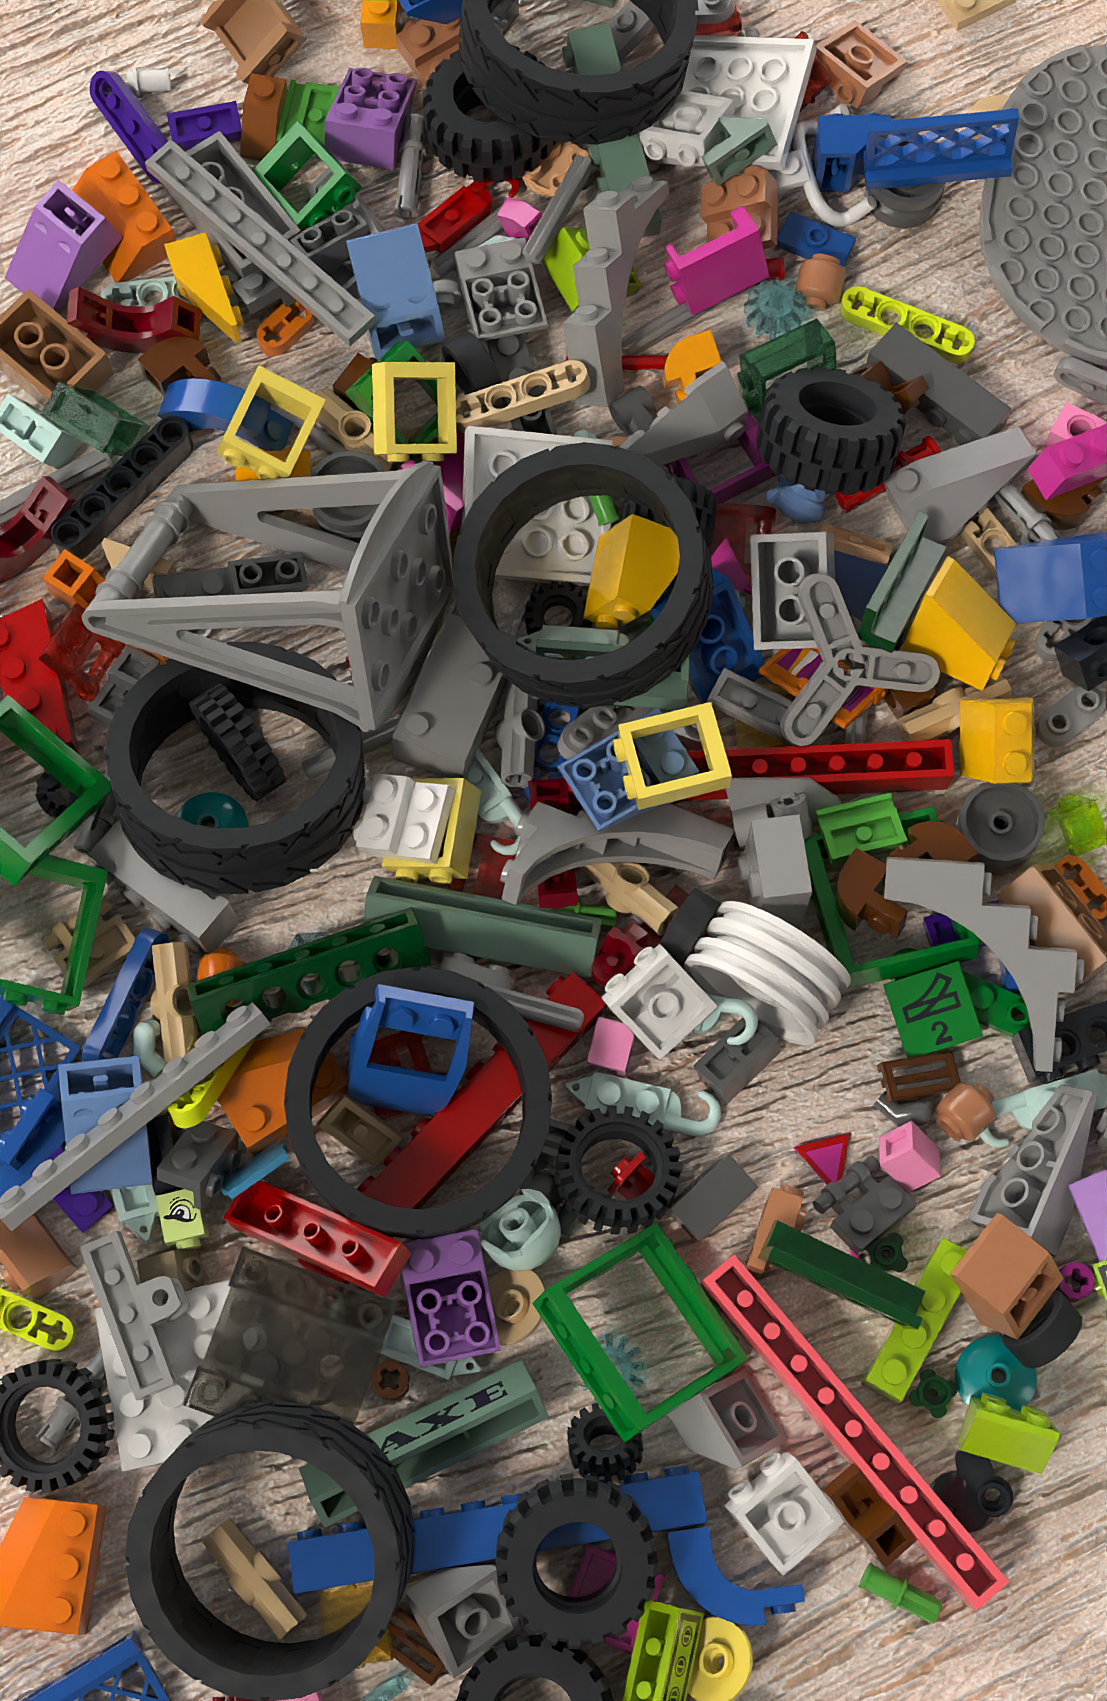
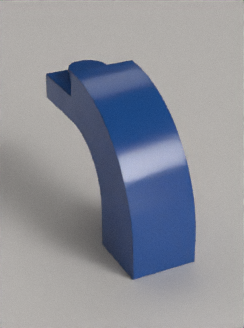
M179 380L169 384L157 416L161 419L168 416H178L186 422L189 432L202 428L218 429L226 432L246 390L213 380ZM254 395L235 435L260 449L282 451L286 447L294 423L271 410V403Z
M709 1527L666 1533L671 1563L679 1582L700 1607L716 1617L742 1625H766L763 1607H770L771 1615L796 1612L795 1603L805 1602L802 1584L761 1590H747L728 1581L720 1572L714 1560Z

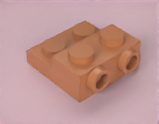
M461 17L447 24L427 20L416 22V20L410 19L402 24L399 33L396 34L398 52L425 88L429 75L435 72V67L444 59L450 60V55L459 50V42H462V38L459 37Z
M854 20L816 44L817 51L810 76L815 82H823L833 89L841 103H849L856 109H859L878 96L882 85L902 73L907 61Z
M749 166L744 169L743 175L731 177L719 186L713 180H711V183L701 186V218L707 223V243L734 230L730 212L744 206L759 229L763 249L777 246L778 182L766 168Z
M781 1185L780 1190L772 1187L766 1199L746 1263V1269L756 1280H759L763 1271L770 1273L771 1268H773V1265L758 1259L773 1222L778 1220L802 1231L807 1210L801 1209L804 1192L800 1189L788 1185Z

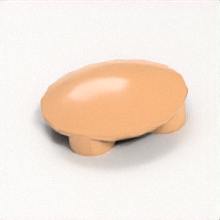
M570 141L565 143L556 142L548 158L545 160L541 159V165L533 171L524 170L522 179L525 185L535 193L546 197H553L577 155L589 156L588 152L576 144H571Z

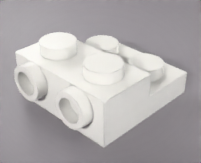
M682 90L673 106L651 127L639 132L643 152L653 160L672 158L677 159L685 166L704 164L701 156L710 151L713 146L721 143L720 131L722 127L718 118L732 117L735 113L734 99Z
M375 773L373 783L367 784L363 791V801L366 805L363 820H358L354 826L353 836L357 842L356 847L374 857L437 864L455 790L449 785L415 782L407 776Z
M659 944L654 949L646 947L640 951L634 959L636 966L625 976L617 974L611 978L605 986L607 993L602 999L643 1044L661 1060L718 1006Z
M787 1451L782 1456L779 1453H774L767 1457L760 1465L762 1473L752 1482L743 1480L736 1484L728 1495L731 1500L724 1505L782 1577L845 1522L799 1461Z

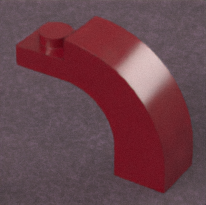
M79 286L69 292L67 324L88 333L87 338L97 346L120 352L145 353L158 342L171 337H188L199 341L201 309L175 296L154 305L126 306L111 302Z
M51 476L41 477L18 513L0 528V584L26 570L54 543L51 536L53 525L71 508L76 500Z
M564 778L528 781L530 811L538 802L570 814L568 788ZM575 868L549 877L537 885L539 909H562L567 906L578 905Z

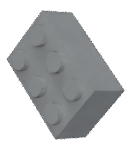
M834 532L750 535L754 650L818 648L801 607L798 589L802 580L811 574H825L835 580Z

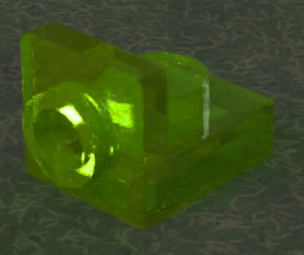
M1072 794L1058 800V806L1048 810L1050 818L1058 820L1071 856L1078 857L1107 844V832L1096 800L1080 796V794Z

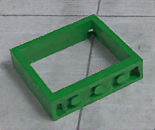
M8 695L0 701V731L78 797L71 806L25 847L0 827V875L15 887L101 807L113 789L111 782Z
M934 806L898 814L907 839L908 828L915 824L927 821L943 823L942 820H938ZM814 833L804 840L812 887L811 898L827 950L845 967L851 977V983L847 989L926 971L955 961L960 963L976 959L979 944H982L983 941L972 931L951 919L958 941L855 965L824 866L823 858H828L821 833Z
M48 855L28 874L83 889L61 993L0 979V995L4 996V1002L20 1006H26L28 1002L42 1005V1011L57 1015H65V1011L79 1007L108 870Z
M657 1222L547 1288L532 1303L624 1443L734 1371L749 1359L738 1343L740 1339L731 1333L721 1318L717 1305L708 1299L697 1283L695 1273L682 1261L674 1249L673 1241L671 1238L668 1240ZM639 1252L716 1364V1367L646 1413L568 1297L573 1292Z

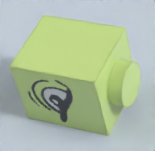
M183 1189L156 1196L164 1241L170 1248L177 1247V1250H194L201 1247L200 1241L210 1239L204 1209L194 1208V1195L192 1191Z

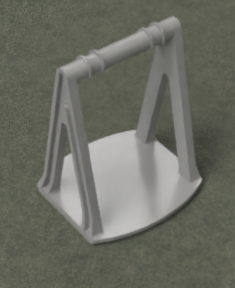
M424 461L411 468L398 471L178 485L172 490L165 501L157 504L154 514L147 518L144 523V530L116 568L109 570L105 577V582L98 585L95 590L94 599L82 614L83 624L93 633L333 712L359 726L361 731H376L377 727L398 707L415 681L434 641L444 610L454 593L453 557L441 467L433 465V462ZM380 504L369 522L360 543L265 512ZM189 520L293 554L302 553V557L348 571L342 590L136 599L141 593L143 582L168 547L176 544L180 533L188 527ZM323 625L340 628L343 630L346 638L354 686L188 632L187 630Z

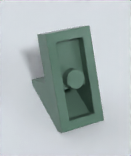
M718 118L727 139L713 146L710 151L701 156L710 177L717 186L777 146L775 137L766 119Z

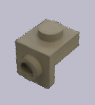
M172 1250L137 1260L140 1284L156 1277L167 1276L181 1280L185 1291L204 1286V1269L198 1250Z

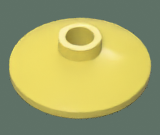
M719 1617L703 1619L688 1693L695 1700L732 1701L746 1687L753 1665L752 1649L745 1632L736 1623ZM724 1656V1666L721 1670L719 1662L721 1657Z

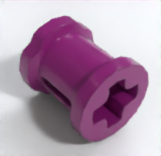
M1074 1262L1059 1269L1064 1279L1073 1274V1281L1080 1282V1287L1073 1292L1072 1286L1065 1284L1064 1279L1055 1289L1060 1291L1070 1303H1075L1091 1293L1095 1281L1090 1268L1082 1263Z

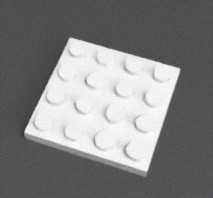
M694 36L682 90L734 99L735 113L732 115L733 118L766 119L775 137L777 146L747 167L759 166L767 170L784 171L817 51L815 40ZM721 130V142H723L727 138L723 130ZM648 157L650 163L683 165L677 159L661 158L660 160H653ZM693 164L692 166H705V165H704V164Z
M468 426L465 429L463 502L465 505L462 512V524L473 502L492 481L495 482L499 474L522 458L548 448L551 451L554 447L582 442L612 445L613 440ZM581 496L557 503L537 514L517 532L504 550L496 569L495 578L542 583L558 581V584H564V581L571 582V585L589 587L599 536L610 530L611 523L598 526V520L589 496Z
M255 1275L199 1286L185 1291L190 1303L189 1311L182 1317L157 1327L178 1384L143 1400L135 1399L102 1307L95 1309L109 1397L112 1402L111 1408L112 1412H114V1426L122 1472L125 1473L163 1464L185 1438L217 1415L244 1404L279 1401ZM168 1294L163 1297L164 1305L168 1301Z

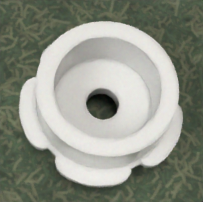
M451 280L432 282L439 310L455 308V304L459 303L462 299V293L459 292V284Z

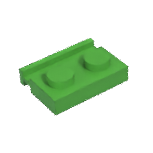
M291 80L276 137V144L299 121L325 145V119L340 87L306 82L304 85L296 83V80Z
M891 792L816 810L815 818L819 824L820 833L831 866L845 863L855 848L870 856L891 852L901 845L907 846V838L897 809L893 805Z

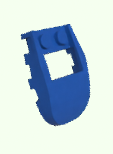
M378 984L375 989L376 1002L373 1007L366 1006L360 1017V1025L356 1033L351 1034L348 1044L349 1058L346 1066L348 1095L354 1101L383 1109L416 1114L439 1112L449 1103L466 1070L474 1002ZM378 1026L456 1040V1048L447 1074H431L410 1070L404 1066H387L368 1061Z

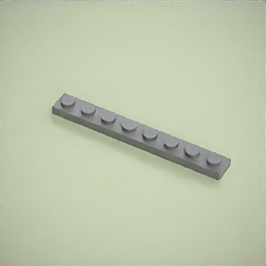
M172 140L168 141L145 161L148 172L347 345L351 346L376 323L373 313Z
M250 1003L247 1007L241 1006L235 1009L227 1017V1022L215 1032L209 1031L202 1035L196 1041L195 1048L184 1057L179 1056L172 1059L163 1068V1073L155 1080L138 1086L131 1093L130 1100L119 1108H112L105 1112L98 1120V1125L87 1134H79L70 1140L65 1147V1151L57 1158L41 1163L34 1170L33 1177L23 1185H16L7 1190L0 1198V1219L10 1231L14 1230L271 1025L263 1013L253 1003Z

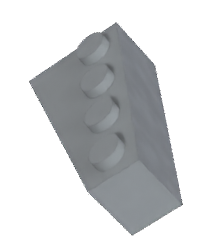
M118 820L87 854L94 867L108 870L107 885L112 881L116 882L123 888L120 894L137 908L141 904L152 911L149 917L167 931L170 927H173L182 934L179 941L187 942L188 949L195 954L200 949L206 954L212 953L240 922L230 902L220 894L216 897L212 892L193 889L186 884L182 885L153 869L134 850L122 830L121 822Z

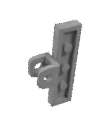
M119 1231L112 1232L79 1247L135 1399L143 1400L177 1385L176 1377L157 1327L172 1322L189 1311L190 1303L181 1280L160 1276L140 1284L122 1233ZM168 1293V1301L164 1305L163 1297Z

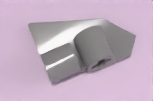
M732 778L731 786L725 788L732 810L733 824L739 847L746 846L751 820L800 814L803 838L805 840L813 834V826L819 825L815 818L816 810L837 806L841 803V799L811 778Z

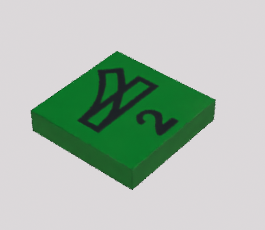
M959 961L883 984L907 1058L921 1056L983 1037Z

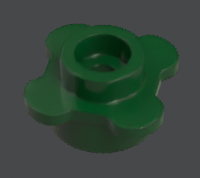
M891 1233L888 1237L879 1238L869 1246L866 1251L869 1252L870 1265L885 1272L892 1270L898 1273L903 1272L908 1266V1261L903 1257L901 1246L904 1243L902 1236L898 1233ZM888 1251L890 1256L884 1258L882 1252Z
M926 1369L920 1373V1383L916 1390L910 1392L909 1400L913 1406H922L929 1410L932 1417L941 1418L947 1413L946 1405L951 1397L957 1394V1386L951 1380L946 1381L942 1377L936 1376L934 1370ZM931 1390H935L937 1392V1396L935 1398L930 1396L929 1393Z

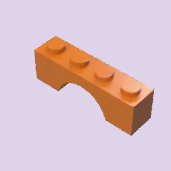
M66 549L63 550L42 577L53 597L81 615L94 599L95 590L98 585L105 582V579L95 568ZM129 645L160 660V665L167 664L166 660L170 659L168 657Z

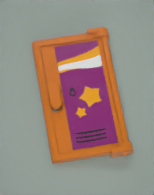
M818 648L781 649L759 669L758 673L794 697H797L823 660ZM841 660L838 661V667L843 668L844 675H846L847 670L852 667ZM856 685L831 721L846 729L872 704L877 705L886 696L888 689Z

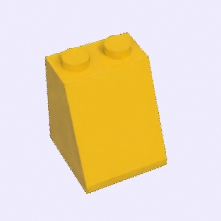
M632 514L599 536L583 619L596 623V626L600 629L617 630L651 610L678 573L680 559L678 538L671 528Z
M947 556L923 598L900 651L929 655L937 661L941 672L983 691L989 678L993 680L998 679L1017 641L1010 638L1016 623L954 559Z
M1034 697L960 700V776L994 784L1032 782L1034 776Z

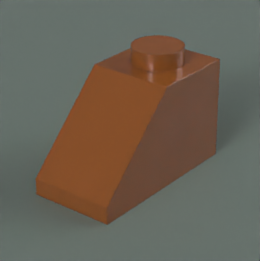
M251 73L243 103L241 158L261 161L276 145V137L288 93L286 79Z

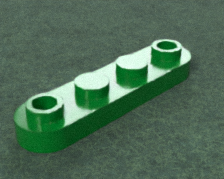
M904 948L897 951L893 956L916 951V949ZM962 970L979 1024L1012 1038L1017 1032L1031 1027L1023 997ZM909 974V975H905V976H900V977L892 978V979H890V980H891V981H894V980H897V979H900V978H904V977H907V976H910V975H913V974ZM1014 1009L1020 1010L1023 1013L1024 1019L1022 1021H1015L1011 1017V1011Z

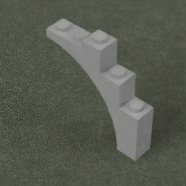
M649 176L638 177L632 180V183L620 193L615 191L599 193L583 209L590 250L573 265L579 308L562 323L568 360L582 362L587 368L590 377L589 390L584 395L575 398L576 404L609 407L624 392L622 324L629 276L645 229L658 207L669 196L668 181H653V178ZM571 376L572 383L577 381L576 376Z
M538 802L530 814L523 813L518 822L516 835L520 836L516 857L514 861L509 859L506 862L500 881L505 883L502 900L517 905L532 888L549 877L572 868L597 863L636 862L658 864L687 870L715 880L727 860L735 829L666 803L598 832L585 811L581 810L576 817Z
M887 856L884 899L917 904L946 915L972 931L997 954L1014 978L1026 1004L1033 1034L1034 1068L1036 1071L1052 1072L1053 1061L1060 1062L1062 1038L1055 1037L1056 1022H1063L1065 999L1058 998V992L1075 993V983L1083 982L1084 959H1077V951L1075 949L1028 946L1029 939L1036 940L1038 916L1031 915V908L1029 906L982 903V896L990 897L992 873L984 872V863Z

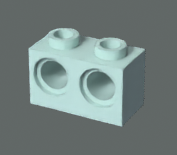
M9 393L0 405V433L44 464L56 469L68 465L83 440L29 402Z

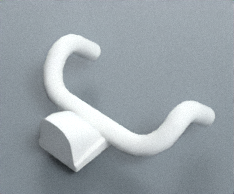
M840 104L827 115L833 113L849 115V110L844 104ZM800 121L795 127L791 142L793 151L788 153L784 171L768 170L778 182V196L784 195L796 187L804 186L811 207L826 223L836 227H844L857 222L877 207L876 200L868 195L845 212H837L827 205L820 193L805 143V135H816L818 121Z

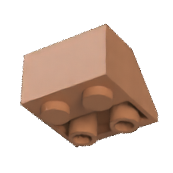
M36 1213L12 1231L0 1219V1265L6 1268L1 1275L15 1292L19 1291L24 1297L29 1294L41 1300L78 1270Z
M999 1213L983 1229L980 1236L950 1273L979 1323L1017 1340L1064 1279L1050 1253L1004 1215Z

